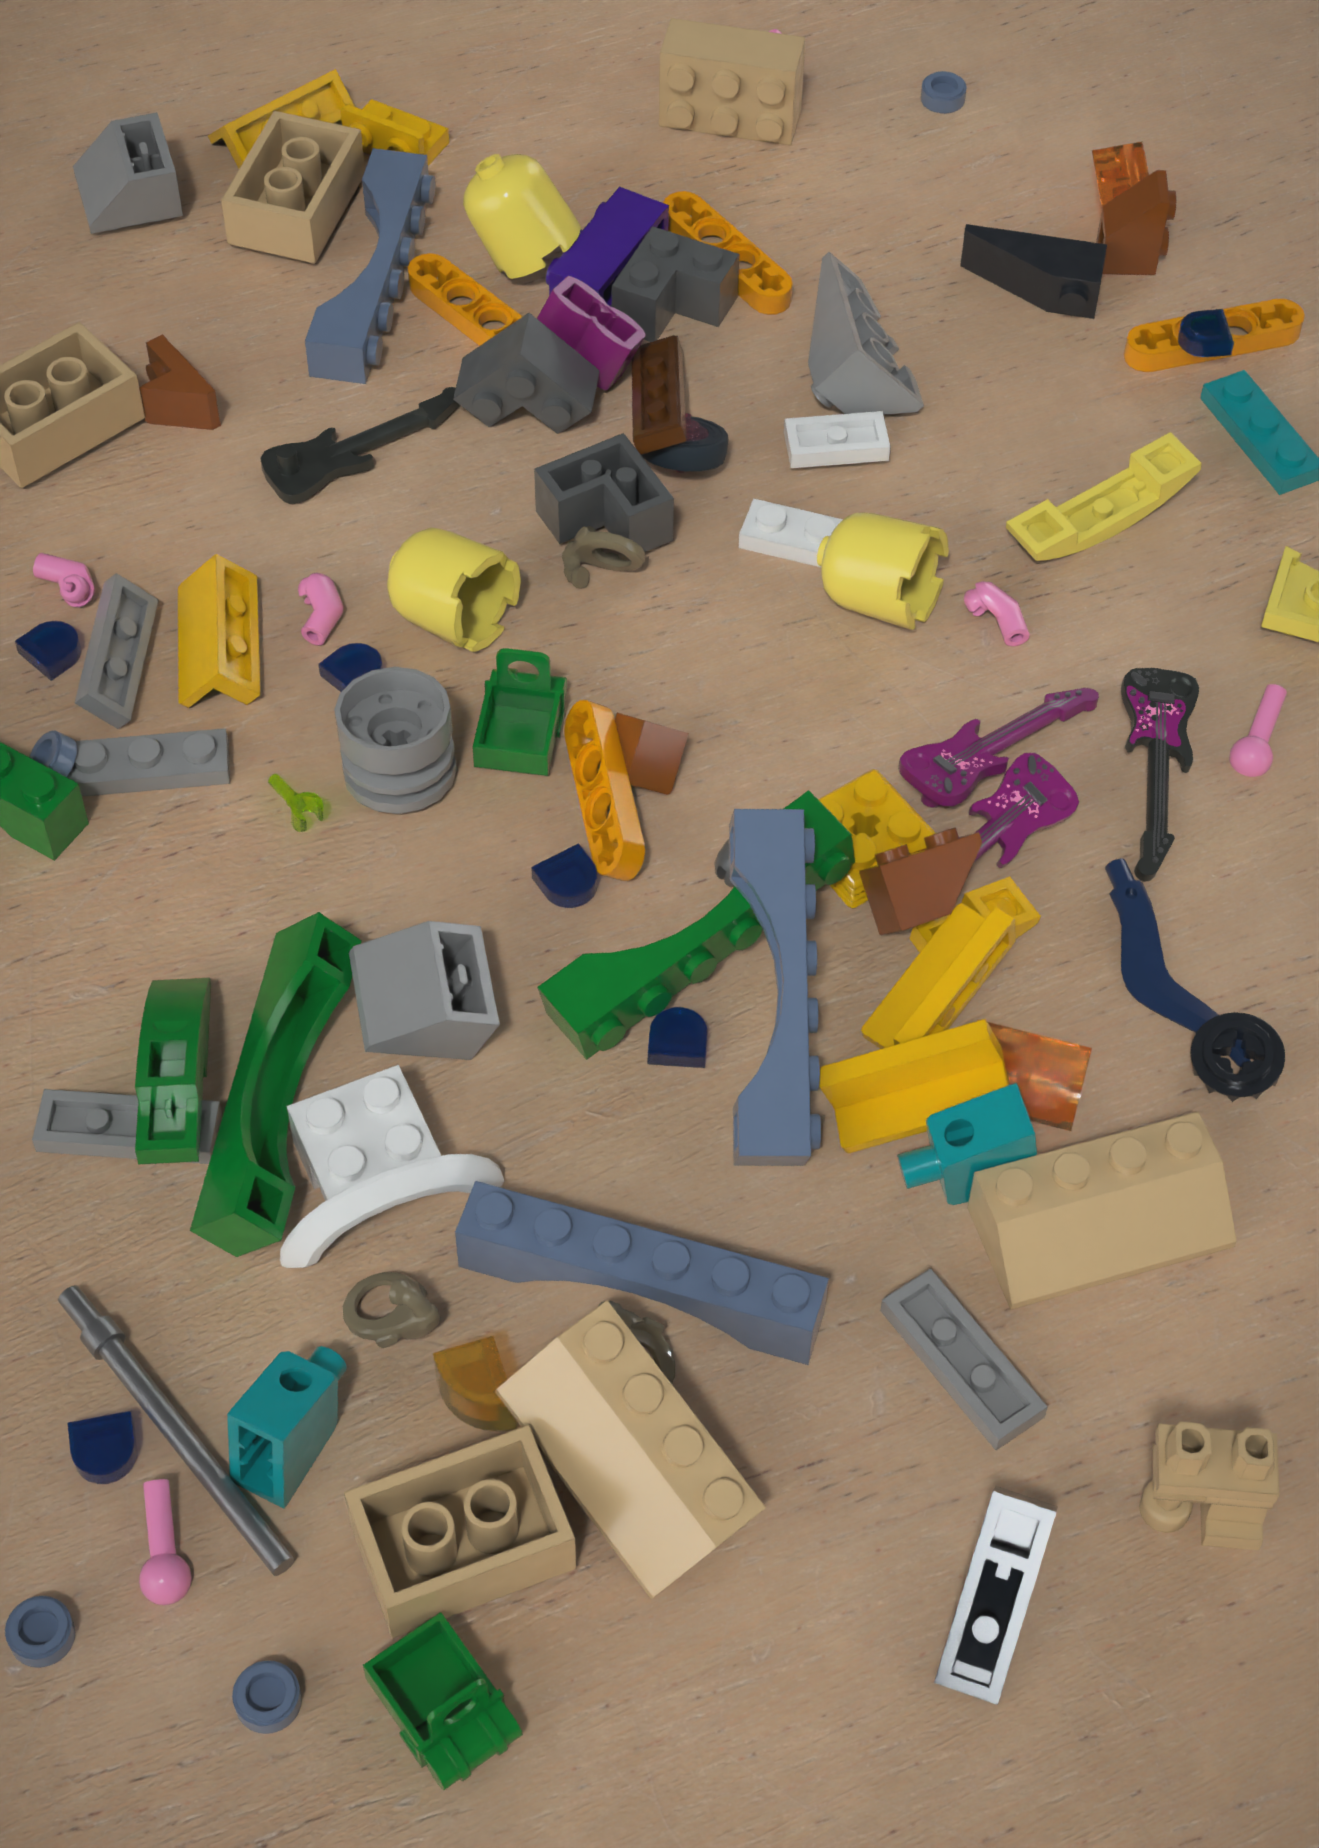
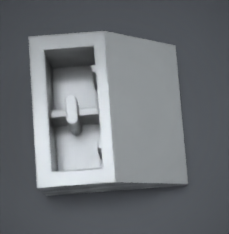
M157 112L111 121L73 166L91 234L183 216L176 171Z
M427 921L353 946L349 951L365 1052L471 1060L500 1025L481 926Z

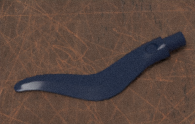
M1115 859L1105 866V870L1114 888L1109 894L1118 911L1121 923V973L1125 986L1129 993L1145 1007L1197 1033L1203 1024L1219 1014L1180 986L1170 976L1164 962L1156 917L1145 886L1141 881L1134 880L1125 859ZM1237 1039L1236 1045L1232 1047L1229 1057L1237 1066L1243 1067L1244 1062L1250 1061V1059L1244 1057V1049L1241 1048L1242 1040Z

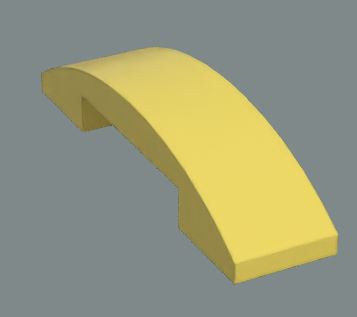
M1169 432L1131 453L1127 469L1057 507L1047 499L1007 521L1006 529L1036 561L1056 559L1075 554L1119 534L1156 510L1201 470L1202 463Z

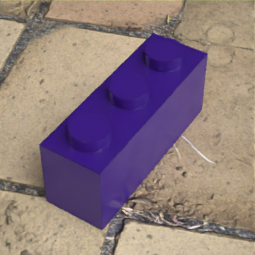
M619 186L607 202H602L598 206L594 217L583 230H580L579 237L560 258L553 259L549 265L546 274L549 295L567 276H571L594 289L604 299L606 304L612 307V285L651 227L668 231L669 205Z

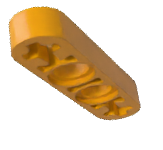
M687 191L672 193L664 199L663 203L669 205V232L740 254L739 261L748 262L753 265L747 269H739L738 295L756 311L767 315L782 313L790 307L793 286L790 275L700 196ZM705 236H717L723 240L719 243H707L701 239Z
M421 254L413 258L408 265L411 293L479 346L523 317L449 260L438 254ZM462 296L473 300L465 305H456L449 302L455 297ZM494 320L505 324L499 329L492 330L481 326L487 321Z
M1272 299L1141 324L1133 327L1128 333L1124 359L1135 370L1154 372L1288 346L1299 339L1305 317L1304 310L1292 300ZM1233 326L1243 328L1248 334H1231L1225 328ZM1193 335L1201 338L1203 342L1191 344L1183 341L1180 337Z
M579 700L572 706L567 715L564 736L593 865L596 872L602 876L620 881H630L640 871L644 862L645 843L612 710L607 706L588 700Z

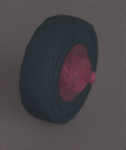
M685 413L687 441L641 455L643 459L654 465L675 470L679 473L711 470L724 463L728 449V434L723 427L712 421L692 417L691 414Z

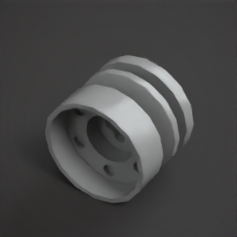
M389 667L372 670L352 680L339 694L334 709L347 790L358 803L378 812L394 814L422 810L439 801L452 787L457 770L452 739L451 707L447 691L434 677L417 669Z

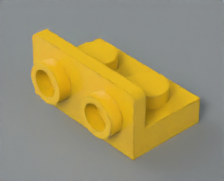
M373 99L363 109L346 104L340 111L343 126L361 129L363 152L370 155L373 148L427 155L429 166L449 144V128Z

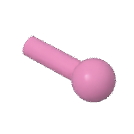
M1267 685L1248 736L1239 739L1231 748L1230 764L1234 770L1244 776H1261L1272 765L1273 753L1268 742L1287 694L1286 689L1279 685Z
M152 1480L143 1483L150 1558L145 1562L140 1571L139 1584L143 1595L149 1601L157 1605H170L178 1602L187 1594L191 1586L192 1575L187 1562L176 1554L169 1480Z

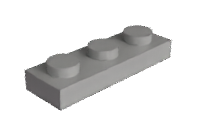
M116 573L106 580L103 585L75 704L119 729L131 721L158 599Z
M224 728L75 741L77 745L76 759L67 778L79 784L82 797L230 784L227 731Z
M44 1089L32 1138L36 1152L137 1159L135 1143L138 1098L136 1095ZM202 1100L199 1162L185 1163L209 1164L222 1117L219 1101Z
M931 1268L882 1299L880 1309L882 1314L995 1450H998L1045 1418L1048 1406Z

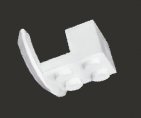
M399 1065L288 1105L287 1111L294 1145L313 1188H320L325 1202L305 1216L289 1233L281 1247V1265L286 1268H303L316 1264L322 1253L344 1232L367 1218L396 1205L424 1196L459 1191L471 1193L475 1181L501 1187L504 1183V1178L499 1165L489 1158L473 1154H448L441 1156Z

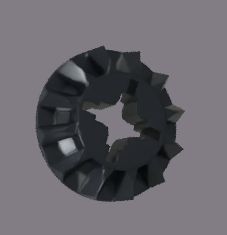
M1225 1013L1208 1020L1197 1031L1190 1052L1194 1076H1199L1206 1084L1209 1093L1216 1091L1227 1095L1232 1102L1239 1097L1253 1096L1257 1100L1265 1090L1271 1086H1276L1285 1064L1284 1045L1275 1029L1261 1018L1246 1013ZM1239 1039L1242 1040L1241 1048L1244 1049V1057L1253 1061L1244 1062L1242 1070H1239V1074H1233L1230 1060L1221 1056H1229L1232 1052V1047L1236 1045V1040Z

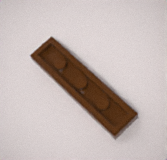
M672 335L640 345L632 358L633 443L640 455L687 441L683 350L678 335Z

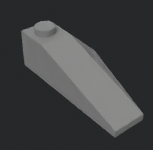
M830 252L822 257L808 365L813 380L811 385L812 392L826 407L831 408L835 405L844 414L883 411V414L918 412L924 404L916 379L911 370L905 365L899 369L892 356L899 348L894 339L887 335L882 326L877 322L881 315L865 285L855 273Z

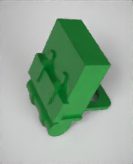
M502 648L497 652L496 656L497 669L492 670L490 681L485 680L484 684L485 695L472 746L474 767L548 776L556 737L560 738L565 716L567 678L552 676L550 658L544 653ZM516 661L528 662L538 669L539 674L518 672V669L509 668L508 666Z
M441 1612L363 1664L367 1682L401 1729V1732H399L400 1737L421 1768L427 1765L431 1775L442 1790H446L458 1780L463 1782L472 1775L471 1771L495 1754L500 1756L508 1750L507 1746L523 1735L519 1724L505 1705L503 1692L501 1689L496 1690Z

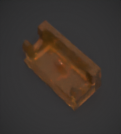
M1143 141L1092 150L1101 207L1149 175Z
M988 1022L1001 1045L1009 1085L1017 1083L1030 1121L1071 1131L1092 1048Z

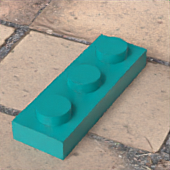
M1245 370L1203 384L1200 399L1279 495L1319 481L1318 456Z

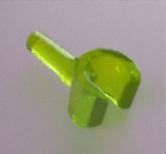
M279 774L270 776L268 783L286 801L287 806L291 809V824L297 832L307 830V822L301 814L302 812L310 811L317 816L318 820L323 821V801L317 794L312 792L298 794Z

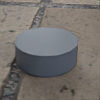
M940 71L932 73L922 82L921 102L927 109L936 113L946 114L958 111L965 103L966 83L960 76L951 72Z
M52 730L45 733L36 742L31 751L30 758L67 777L76 759L77 745L74 739Z
M36 1596L24 1600L13 1609L6 1622L5 1637L13 1655L18 1661L30 1667L41 1668L53 1665L67 1655L74 1643L75 1626L68 1609L62 1602L49 1596Z
M261 1661L252 1664L239 1675L233 1687L232 1698L237 1716L244 1726L254 1732L270 1734L281 1731L294 1721L300 1711L302 1696L298 1680L293 1671L282 1663Z

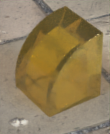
M494 1336L433 1353L435 1376L439 1392L446 1406L457 1418L470 1426L487 1431L517 1429L516 1419L495 1393L496 1389L507 1381V1377Z

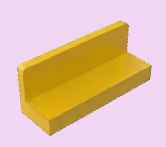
M334 69L222 126L209 134L208 138L211 144L223 139L236 165L240 169L273 111L335 123L341 120L340 111L346 104L355 105L337 70Z
M218 554L212 556L178 586V702L187 708H190L213 688L246 705L260 695L257 575Z
M958 904L862 1026V1036L880 1049L948 1030L1016 942L1015 918L996 906L988 917L985 918L965 904Z
M986 1019L821 1066L819 1081L821 1091L835 1110L840 1145L846 1153H853L926 1132V1119L930 1115L1009 1085L1001 1045Z

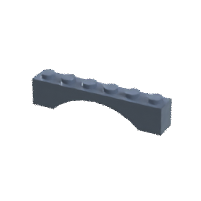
M372 149L362 177L365 214L376 229L379 237L377 248L367 267L352 284L336 297L316 308L305 339L309 377L366 384L372 365H379L383 348L382 334L383 331L390 332L394 315L393 301L394 298L401 299L404 268L414 258L415 235H422L424 230L425 204H432L434 200L436 181L435 176L428 173L427 155Z
M734 809L729 824L730 881L749 903L764 930L774 960L778 992L775 1027L766 1057L757 1074L741 1092L733 1106L734 1166H804L811 1157V1150L820 1149V1115L810 1114V1091H818L820 1065L818 1056H809V1033H817L818 1000L817 998H808L807 976L816 975L817 944L816 941H807L806 919L815 918L816 889L814 884H805V863H813L815 835L813 828H804V810Z
M475 1181L455 1231L458 1266L514 1283L570 1281L633 1293L664 1303L697 1317L727 1333L749 1349L809 1365L825 1313L829 1278Z

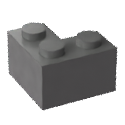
M652 226L612 285V307L631 317L646 333L644 340L649 342L659 339L675 313L719 327L738 298L740 254Z
M527 313L462 358L453 400L488 427H491L523 406L559 434L592 413L600 371L532 314Z
M624 433L534 469L536 512L559 544L575 538L577 532L584 526H591L594 529L605 526L609 533L633 540L645 552L673 541L674 498Z

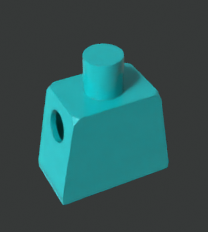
M1017 1083L930 1115L926 1119L930 1145L897 1154V1158L907 1189L940 1180L948 1204L957 1205L969 1202L974 1172L1037 1155L1035 1132Z
M320 1346L314 1350L308 1360L290 1351L280 1352L227 1414L230 1478L236 1485L285 1509L333 1434L338 1423V1381L347 1370V1365L337 1352Z

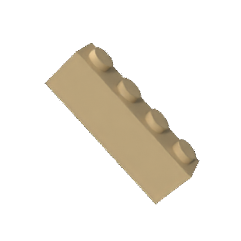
M1199 1111L974 1172L967 1207L1010 1310L1235 1247L1237 1242L1223 1160Z
M608 1300L556 1337L495 1391L521 1427L529 1425L540 1453L650 1599H653L766 1509L759 1497Z

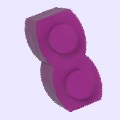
M567 276L552 290L537 317L541 323L600 371L597 387L608 390L624 374L646 336L644 330L631 317L614 307L608 306L594 289L571 276Z

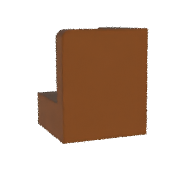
M617 712L615 722L630 785L666 795L670 794L689 733Z

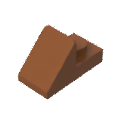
M163 334L146 342L150 363L146 365V373L150 381L139 387L145 415L144 420L155 425L214 430L220 427L216 393L213 387Z

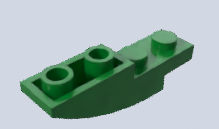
M210 978L152 980L149 987L141 1023L135 1090L138 1098L135 1153L138 1165L199 1162L203 1077H207L211 1001Z

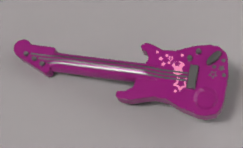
M1091 688L1046 694L1043 704L982 738L977 735L980 720H970L950 739L940 743L926 744L904 752L899 760V773L922 794L921 802L927 807H938L940 805L955 806L962 803L971 794L979 781L987 776L1006 772L1009 758L993 755L1057 719L1064 722L1082 711L1094 710L1097 707L1099 694Z
M1024 753L1017 757L1004 774L998 790L991 797L979 800L969 808V815L979 814L988 820L975 832H979L982 840V845L975 861L998 842L1002 848V853L996 865L998 868H1003L1017 855L1026 838L1036 831L1050 828L1065 821L1075 812L1079 804L1077 793L1058 770L1040 755Z

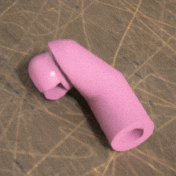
M40 553L36 557L33 566L34 576L58 583L60 594L68 605L81 607L87 605L92 600L95 586L85 564L45 553Z
M316 572L312 573L309 577L303 578L298 586L299 596L307 595L304 602L312 605L314 610L301 629V634L309 643L322 645L343 614L344 606L334 581L327 575Z
M978 582L975 584L976 588L966 591L964 602L967 609L974 616H981L989 610L997 619L1006 645L1019 646L1028 640L1030 634L1019 603L992 582Z

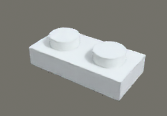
M883 411L787 418L784 421V437L790 468L889 461L890 443Z
M753 498L739 533V548L821 567L817 564V553L820 543L825 536L831 535L834 528L843 519Z

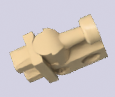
M1179 1422L1177 1425L1158 1424L1155 1431L1156 1444H1152L1153 1481L1144 1489L1139 1503L1140 1514L1145 1523L1159 1532L1171 1533L1178 1531L1188 1522L1192 1513L1193 1503H1200L1201 1546L1260 1550L1263 1542V1521L1268 1509H1272L1273 1504L1276 1503L1279 1497L1277 1433H1272L1270 1429L1246 1427L1244 1431L1206 1428L1202 1423Z

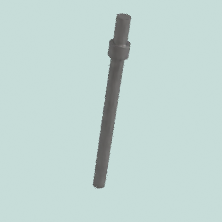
M77 1285L64 1290L59 1296L58 1302L82 1331L80 1340L96 1360H105L274 1576H278L287 1571L294 1563V1557L124 1345L125 1334L110 1316H101Z

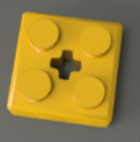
M871 769L818 799L852 834L855 863L851 865L848 873L840 881L829 885L849 908H856L868 901L859 871L877 865L875 854L907 844L909 853H913L927 848L924 837L935 834L934 830L877 769Z

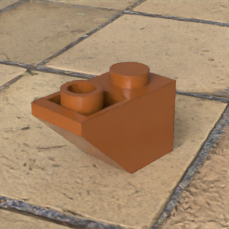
M1156 170L1102 206L1096 243L1107 244L1102 274L1156 275L1159 256H1166L1168 252L1169 229L1165 227L1166 221L1174 220L1176 213V191L1168 189L1166 170Z
M955 827L924 837L927 847L925 849L909 853L907 844L875 854L877 865L859 871L879 935L904 931L952 913L982 845L979 832L959 837Z

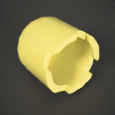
M494 154L485 158L476 166V174L470 180L464 193L463 206L469 220L500 273L504 271L509 279L527 276L546 267L547 264L543 257L551 253L558 246H560L563 252H566L579 237L581 226L544 168L536 159L522 154H512L503 157L499 154Z
M861 512L849 515L834 528L830 536H825L820 543L817 553V564L821 566L824 590L836 604L843 608L913 630L915 629V620L924 623L927 621L938 600L944 579L935 577L938 565V555L948 557V538L943 529L875 513Z
M428 528L412 534L401 545L399 550L395 552L389 566L387 589L393 607L406 620L457 647L477 652L488 647L503 632L504 626L497 623L502 617L507 603L513 606L517 604L521 578L519 565L515 561L508 559L504 552L451 531Z

